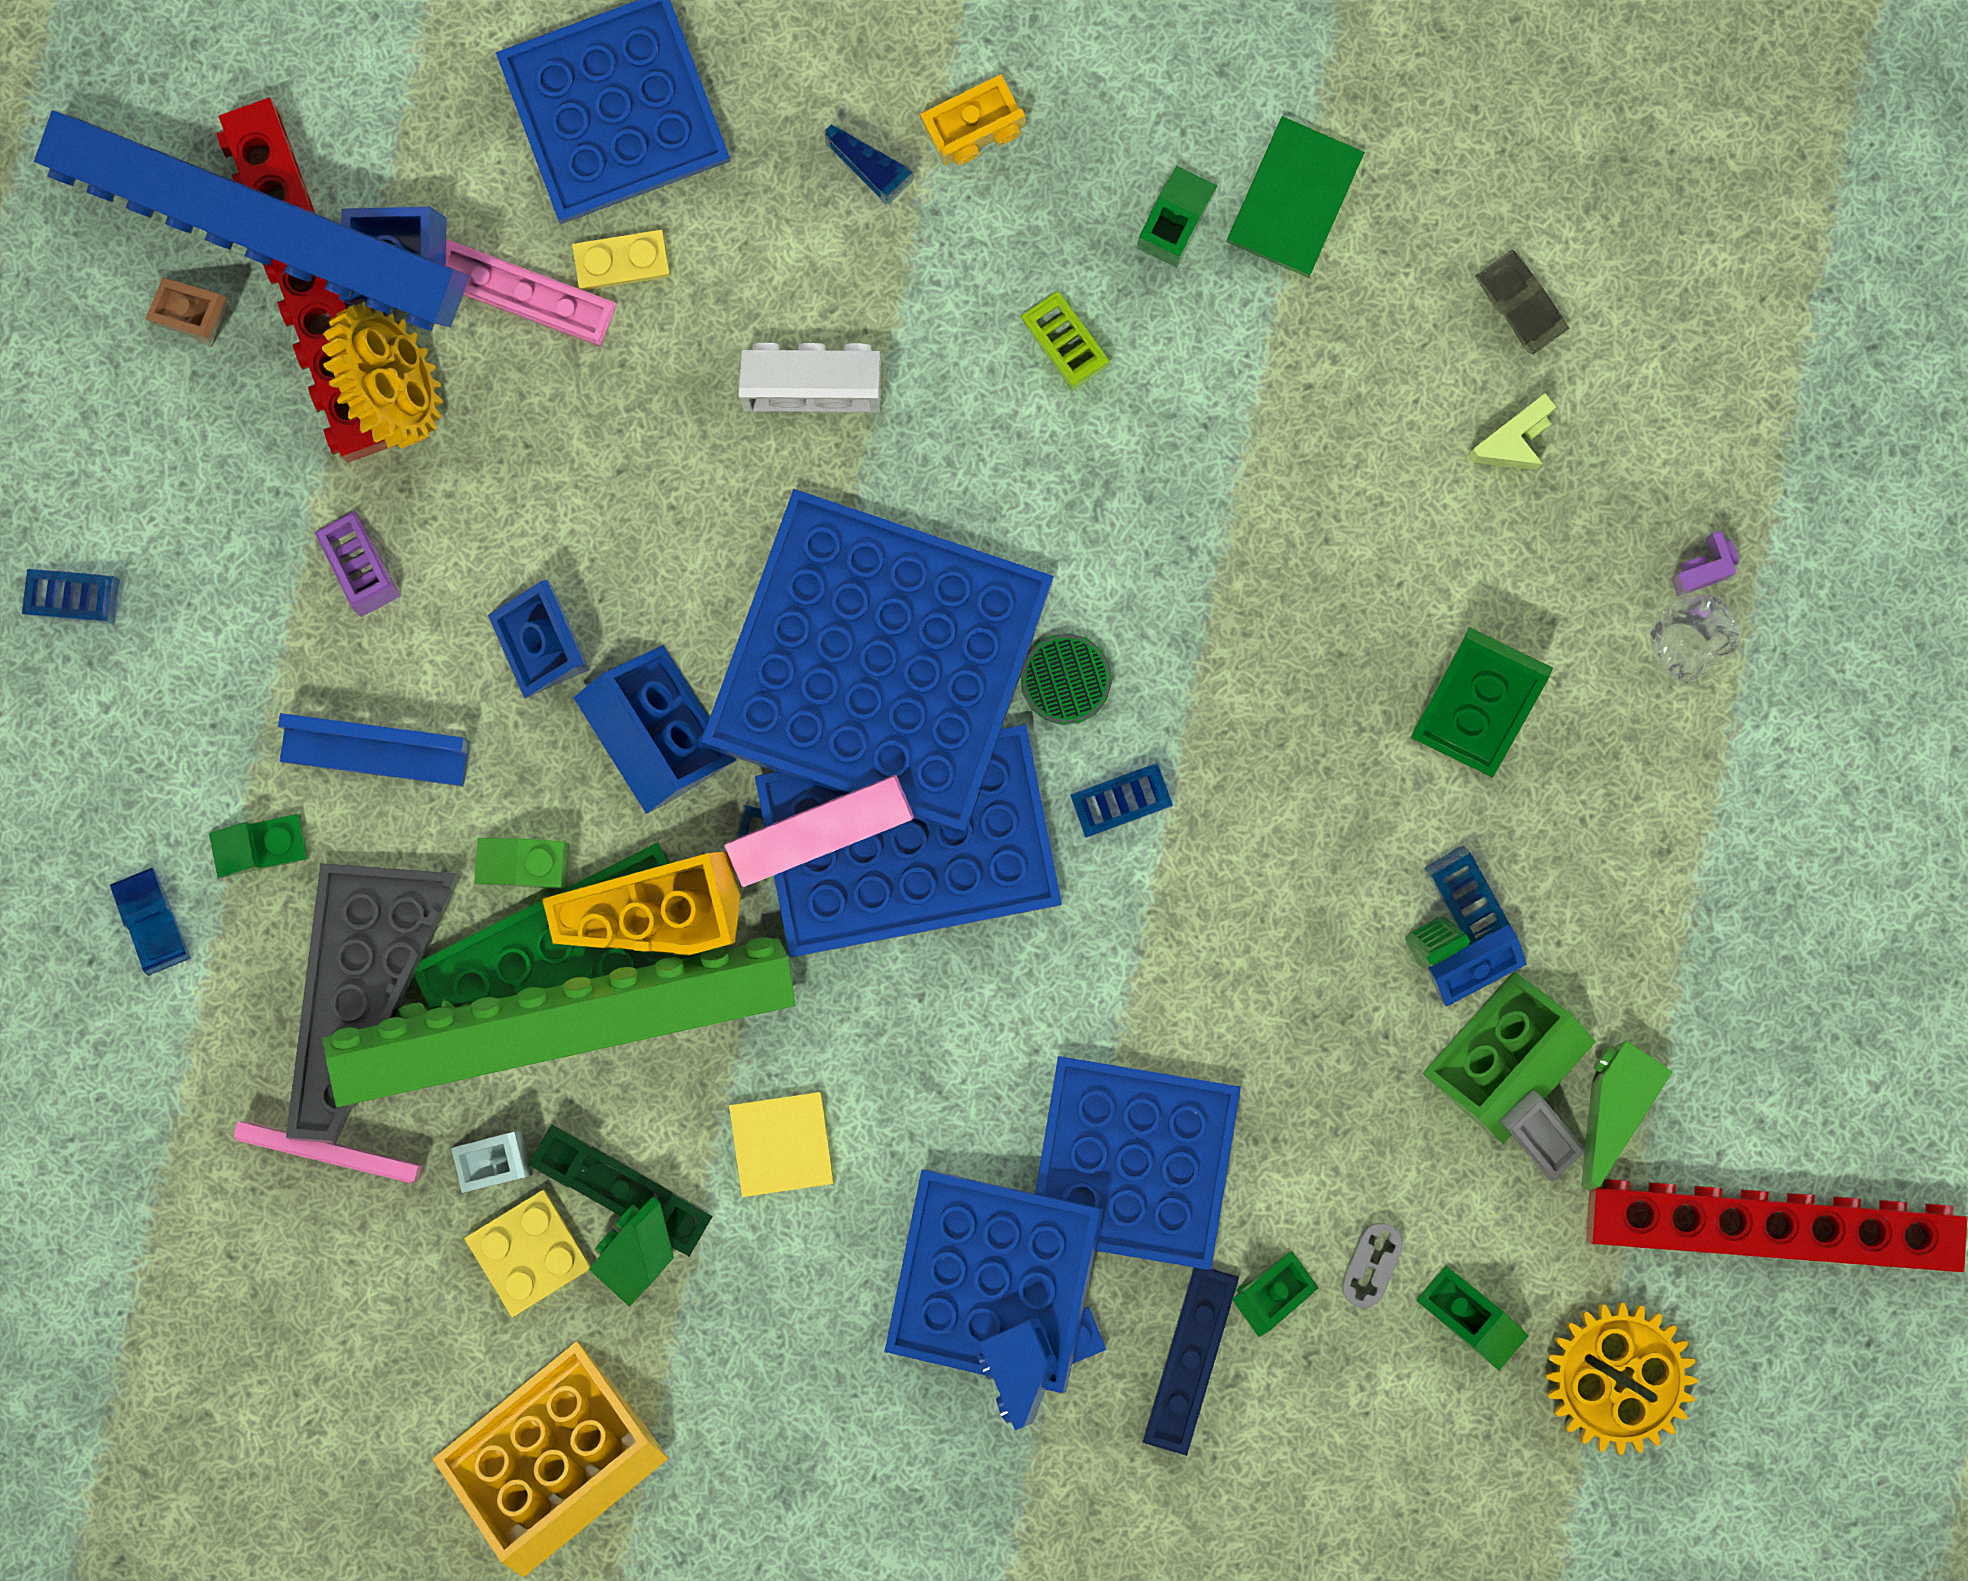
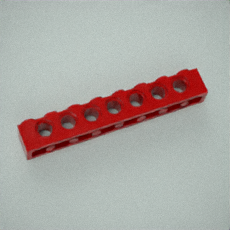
M269 97L219 115L223 130L216 132L220 147L226 158L233 156L238 170L237 173L231 174L232 180L266 194L274 188L284 189L285 197L283 201L315 213L280 113L272 99ZM259 146L268 147L270 152L265 162L259 165L249 163V155L253 149ZM273 259L271 266L263 264L271 285L279 283L284 299L277 301L286 327L294 325L299 342L293 344V349L302 370L310 369L315 384L308 386L314 407L317 412L324 410L330 427L323 429L331 453L333 455L340 453L341 457L349 463L388 449L385 439L378 443L374 442L372 429L365 433L360 431V419L358 417L353 420L341 419L340 409L343 404L337 402L338 397L341 395L340 389L330 386L329 381L334 378L325 375L324 363L328 362L331 357L322 350V346L330 342L326 339L324 333L313 335L309 330L310 323L316 316L328 315L333 319L337 317V313L347 309L349 305L339 300V294L325 289L327 283L325 279L315 276V284L309 291L297 292L294 289L297 277L285 273L287 264Z
M1604 1179L1602 1188L1589 1191L1586 1242L1590 1244L1963 1273L1965 1271L1968 1216L1953 1215L1954 1206L1925 1203V1212L1907 1211L1908 1202L1879 1200V1209L1861 1208L1860 1198L1833 1196V1205L1815 1204V1195L1787 1193L1786 1202L1769 1201L1768 1191L1741 1189L1740 1198L1722 1197L1723 1188L1694 1186V1195L1677 1194L1676 1184L1648 1182V1191L1630 1190V1181ZM1636 1201L1643 1202L1648 1210L1647 1220L1639 1227L1631 1226L1626 1217L1628 1207ZM1686 1204L1693 1211L1694 1221L1688 1229L1680 1231L1673 1223V1214L1679 1206ZM1733 1208L1739 1214L1740 1224L1735 1232L1725 1234L1720 1228L1719 1219L1726 1209ZM1780 1212L1785 1218L1786 1228L1780 1236L1773 1238L1766 1230V1220L1772 1213ZM1825 1215L1831 1221L1832 1231L1827 1239L1818 1241L1813 1235L1812 1225L1819 1216ZM1872 1219L1877 1225L1878 1235L1871 1244L1865 1245L1859 1238V1227L1865 1220ZM1917 1222L1923 1228L1924 1238L1919 1246L1911 1248L1906 1243L1905 1232L1911 1224Z

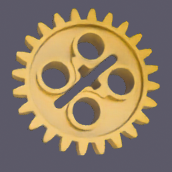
M366 301L358 305L354 304L337 313V317L329 321L331 328L324 332V336L330 343L322 346V350L331 357L330 361L324 363V367L333 372L335 376L334 379L329 381V385L340 389L341 395L338 397L337 402L349 405L348 418L350 420L355 417L360 419V431L365 433L372 429L374 442L378 443L385 439L388 448L396 445L400 449L409 445L412 446L429 437L428 433L437 429L434 421L442 416L436 407L442 404L443 400L434 393L435 389L441 387V383L433 379L430 374L436 367L431 363H426L424 357L427 355L428 350L424 347L418 348L415 344L418 336L416 332L407 334L404 319L394 322L393 312L390 315L365 305Z
M1624 1302L1617 1303L1615 1314L1611 1315L1605 1304H1599L1598 1318L1595 1319L1589 1312L1581 1311L1584 1325L1578 1327L1571 1322H1567L1566 1327L1572 1336L1568 1340L1557 1336L1554 1338L1557 1345L1562 1348L1561 1354H1547L1546 1356L1551 1362L1557 1364L1556 1371L1544 1373V1378L1557 1382V1387L1549 1390L1546 1393V1397L1549 1399H1560L1562 1402L1553 1410V1414L1557 1417L1569 1414L1570 1418L1564 1426V1429L1569 1433L1582 1427L1579 1437L1581 1443L1586 1445L1594 1436H1597L1596 1448L1600 1452L1606 1450L1610 1441H1613L1615 1452L1619 1455L1624 1454L1627 1442L1631 1443L1636 1452L1642 1453L1643 1439L1645 1438L1658 1447L1661 1445L1658 1431L1663 1429L1672 1435L1676 1433L1674 1426L1670 1422L1673 1416L1687 1420L1688 1416L1679 1408L1681 1402H1695V1398L1684 1392L1686 1385L1698 1383V1379L1686 1375L1684 1369L1691 1367L1696 1362L1693 1358L1680 1356V1353L1689 1343L1684 1339L1674 1342L1671 1340L1677 1330L1675 1325L1670 1324L1662 1329L1659 1328L1662 1321L1660 1313L1655 1312L1647 1321L1644 1320L1645 1307L1638 1304L1631 1316L1628 1315ZM1618 1333L1623 1340L1622 1352L1615 1358H1606L1602 1352V1342L1606 1336ZM1591 1354L1611 1368L1621 1372L1628 1367L1625 1375L1656 1394V1400L1650 1402L1623 1385H1618L1614 1390L1616 1381L1585 1362V1356ZM1651 1358H1658L1663 1365V1373L1657 1381L1647 1383L1642 1376L1643 1364ZM1594 1373L1599 1379V1390L1593 1397L1582 1398L1578 1392L1579 1380L1586 1374ZM1627 1398H1635L1639 1404L1638 1416L1631 1422H1622L1618 1416L1620 1403Z

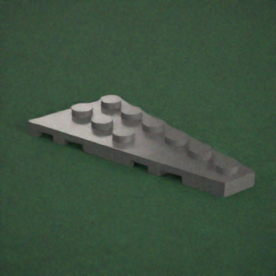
M320 863L286 1138L289 1140L336 1144L354 1104L336 1108L322 1037L330 1036L342 1028L363 1029L376 1026L383 1020L395 1017L396 1011L401 1005L460 878L457 873Z

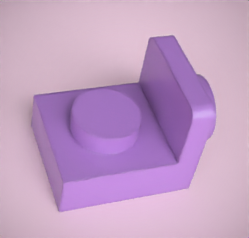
M1721 530L1711 533L1705 539L1713 562L1709 563L1707 557L1702 556L1680 565L1682 572L1671 579L1677 596L1730 579L1737 573L1734 567L1739 564L1736 548L1731 539H1724Z

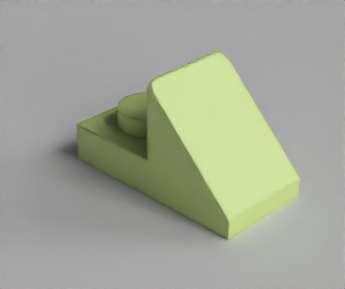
M1546 393L1476 446L1468 456L1474 463L1538 470L1543 464L1522 436L1525 434L1531 441L1548 428L1552 423L1547 417L1557 407Z

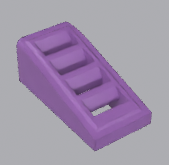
M355 511L315 532L352 609L360 617L401 596ZM353 531L355 532L357 538L334 549L332 542ZM363 548L364 554L343 565L340 559ZM369 565L372 566V571L354 581L351 580L350 575Z

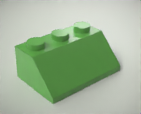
M1514 972L1424 1071L1423 1075L1479 1126L1504 1145L1511 1135L1499 1121L1532 1089L1545 1099L1596 1041L1570 1012Z

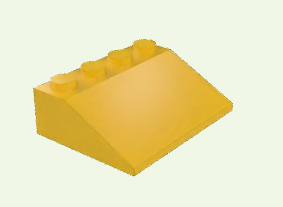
M576 1341L432 1460L500 1562L524 1578L669 1458L646 1425L580 1343Z

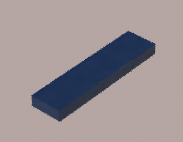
M1193 1267L1142 1443L1185 1456L1188 1455L1239 1276L1213 1268L1206 1270Z

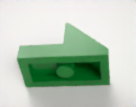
M299 814L257 823L242 822L209 833L218 879L309 860Z
M1290 1251L1236 1290L1238 1294L1232 1300L1257 1336L1260 1337L1271 1331L1319 1288L1293 1251Z

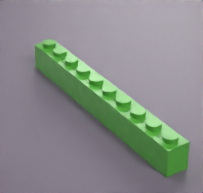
M761 937L750 940L743 946L729 949L719 947L704 951L701 955L683 959L668 957L659 960L655 965L638 969L632 967L618 968L606 976L592 979L576 977L566 981L564 985L551 988H526L514 996L500 999L485 997L474 1001L471 1005L454 1009L439 1007L418 1017L408 1019L400 1017L388 1018L376 1026L363 1029L342 1028L330 1036L322 1037L337 1108L794 1007L796 1003L789 960L780 938L770 939Z

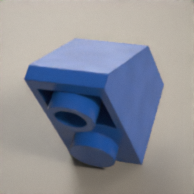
M1039 1318L1027 1321L979 1342L982 1350L981 1353H978L981 1369L987 1379H994L1000 1396L996 1398L999 1412L1007 1424L1012 1422L1015 1431L1034 1422L1057 1363Z

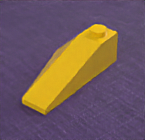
M726 851L706 853L543 898L542 900L553 944L693 955L735 943L740 892L733 864Z

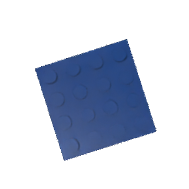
M636 0L496 52L560 225L731 162L670 0Z
M1058 1056L1035 1193L1104 1208L1095 1251L1211 1270L1241 1087Z
M922 1169L884 1352L985 1375L978 1360V1353L982 1352L979 1342L1027 1321L1039 1318L1057 1360L1046 1390L1062 1394L1067 1392L1104 1208Z

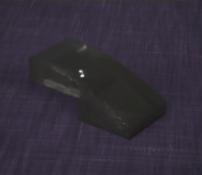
M1510 250L1475 276L1499 314L1505 316L1528 353L1534 355L1570 329L1541 284L1515 251Z

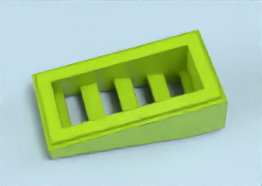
M1058 291L1020 316L1071 392L1109 367L1110 361ZM1055 308H1058L1062 315L1043 328H1040L1036 321ZM1068 322L1072 329L1051 342L1047 336ZM1078 337L1082 343L1064 356H1061L1058 349ZM1088 351L1092 358L1072 371L1068 364Z

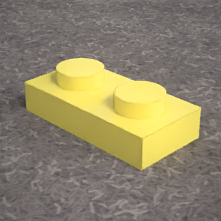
M662 230L572 244L580 290L586 291L670 277Z

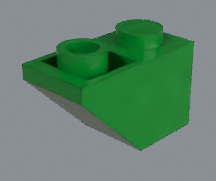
M1176 166L1138 237L1136 248L1177 268L1216 191L1217 185Z
M654 1197L640 1210L633 1204L615 1223L620 1232L618 1233L613 1228L595 1247L600 1256L588 1269L629 1307L674 1259L661 1205Z

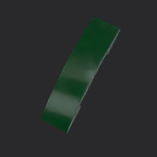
M553 1124L549 1127L528 1163L532 1168L567 1188L574 1189L619 1216H622L633 1204L640 1210L652 1197L656 1198L661 1205L671 1247L690 1257L713 1217L678 1194Z

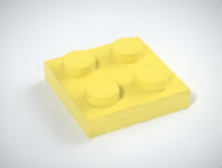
M545 1189L464 1238L511 1317L516 1316L589 1271L588 1269L591 1267V1264Z

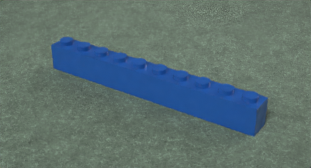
M51 111L33 161L50 168L47 176L54 180L74 186L75 180L78 179L89 184L86 192L111 202H113L115 195L128 200L126 209L152 218L154 211L167 215L165 224L190 234L194 227L207 232L205 240L229 250H231L233 243L246 247L247 250L244 256L269 266H271L273 259L287 264L285 273L311 282L313 275L327 280L325 289L351 298L355 291L368 297L365 303L366 306L392 315L393 309L397 308L408 313L406 322L429 331L433 330L434 324L451 328L470 277L468 274L58 111Z

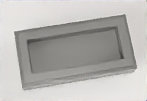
M1533 1089L1499 1121L1551 1182H1554L1585 1152V1149L1555 1112Z

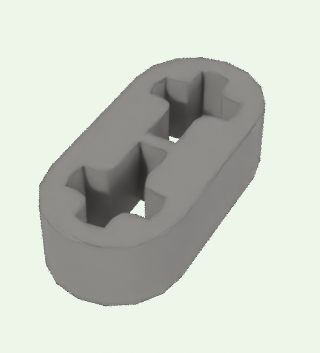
M1385 1223L1371 1224L1365 1228L1359 1238L1341 1284L1343 1295L1354 1306L1361 1308L1372 1307L1380 1301L1386 1290L1403 1246L1401 1235L1391 1225ZM1382 1231H1387L1389 1233L1388 1241L1394 1244L1391 1252L1383 1251L1377 1263L1374 1264L1370 1262L1374 1246L1368 1243L1371 1235L1379 1237ZM1368 1266L1374 1268L1370 1284L1376 1287L1373 1295L1364 1294L1361 1300L1356 1299V1289L1350 1286L1352 1279H1362Z

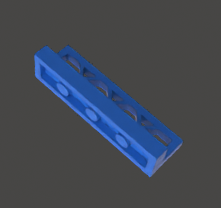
M280 713L278 727L284 729L280 762L464 787L470 741L464 737Z

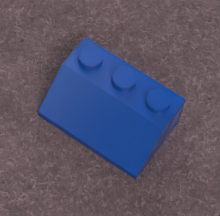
M664 645L602 673L573 697L646 814L677 799L736 761L732 756L701 745L709 716Z

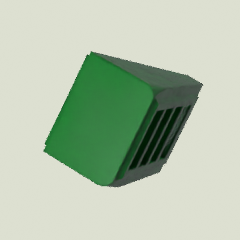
M1437 917L1410 932L1405 937V941L1418 965L1423 968L1436 965L1468 947L1470 943L1467 934L1445 917Z

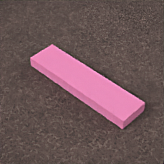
M446 239V266L470 275L463 296L593 345L602 346L617 307L615 302Z
M895 774L731 840L724 846L742 887H745L908 822L914 818V815Z
M248 1121L237 1122L233 1137L237 1141L408 1183L420 1181L424 1166L423 1164L337 1143L289 1140L286 1138V1131Z

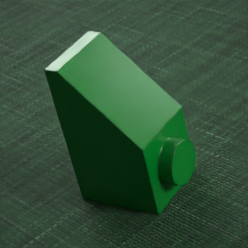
M1448 1266L1442 1269L1416 1300L1498 1371L1501 1370L1529 1337L1504 1311Z

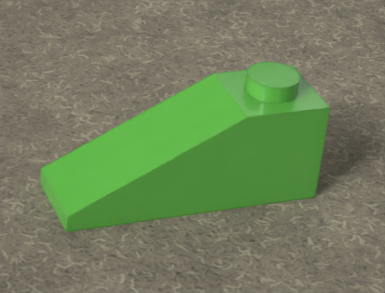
M1627 1040L1616 1045L1615 1048L1607 1046L1593 1067L1599 1073L1591 1084L1581 1186L1588 1191L1600 1187L1673 1073L1670 1069Z

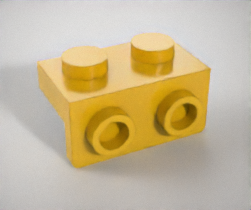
M1002 74L920 114V119L944 166L954 161L957 166L966 164L981 154L980 148L996 141L998 146L1009 143L1022 134L1020 129L1026 126V115L1023 109H1019Z

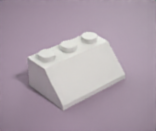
M755 343L752 345V350H742L739 399L743 411L880 413L881 356L880 351H871V345L852 343L844 345V351H826V345L819 343L799 344L798 350H780V345L776 343Z

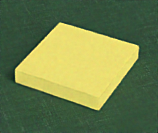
M821 1092L729 1105L742 1197L834 1184Z

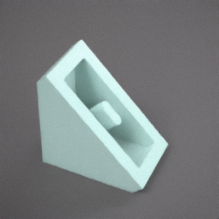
M521 1131L451 1148L462 1193L532 1176Z

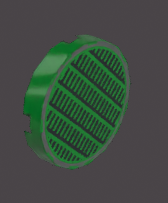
M1071 633L1052 635L1037 643L1027 655L1020 675L1022 694L1030 709L1044 720L1059 725L1080 724L1096 715L1107 701L1112 684L1110 664L1102 650L1088 638Z

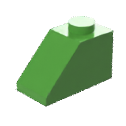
M478 838L474 884L563 890L567 888L570 844L565 841Z

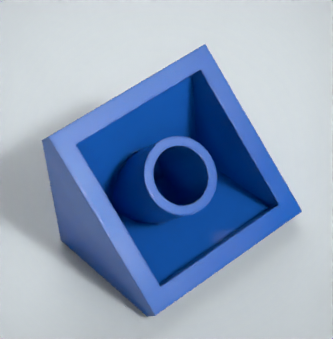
M548 580L540 581L488 615L524 698H528L590 670L554 587Z

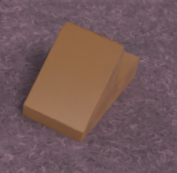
M162 278L145 319L160 327L186 334L212 347L229 308L227 298L221 294Z

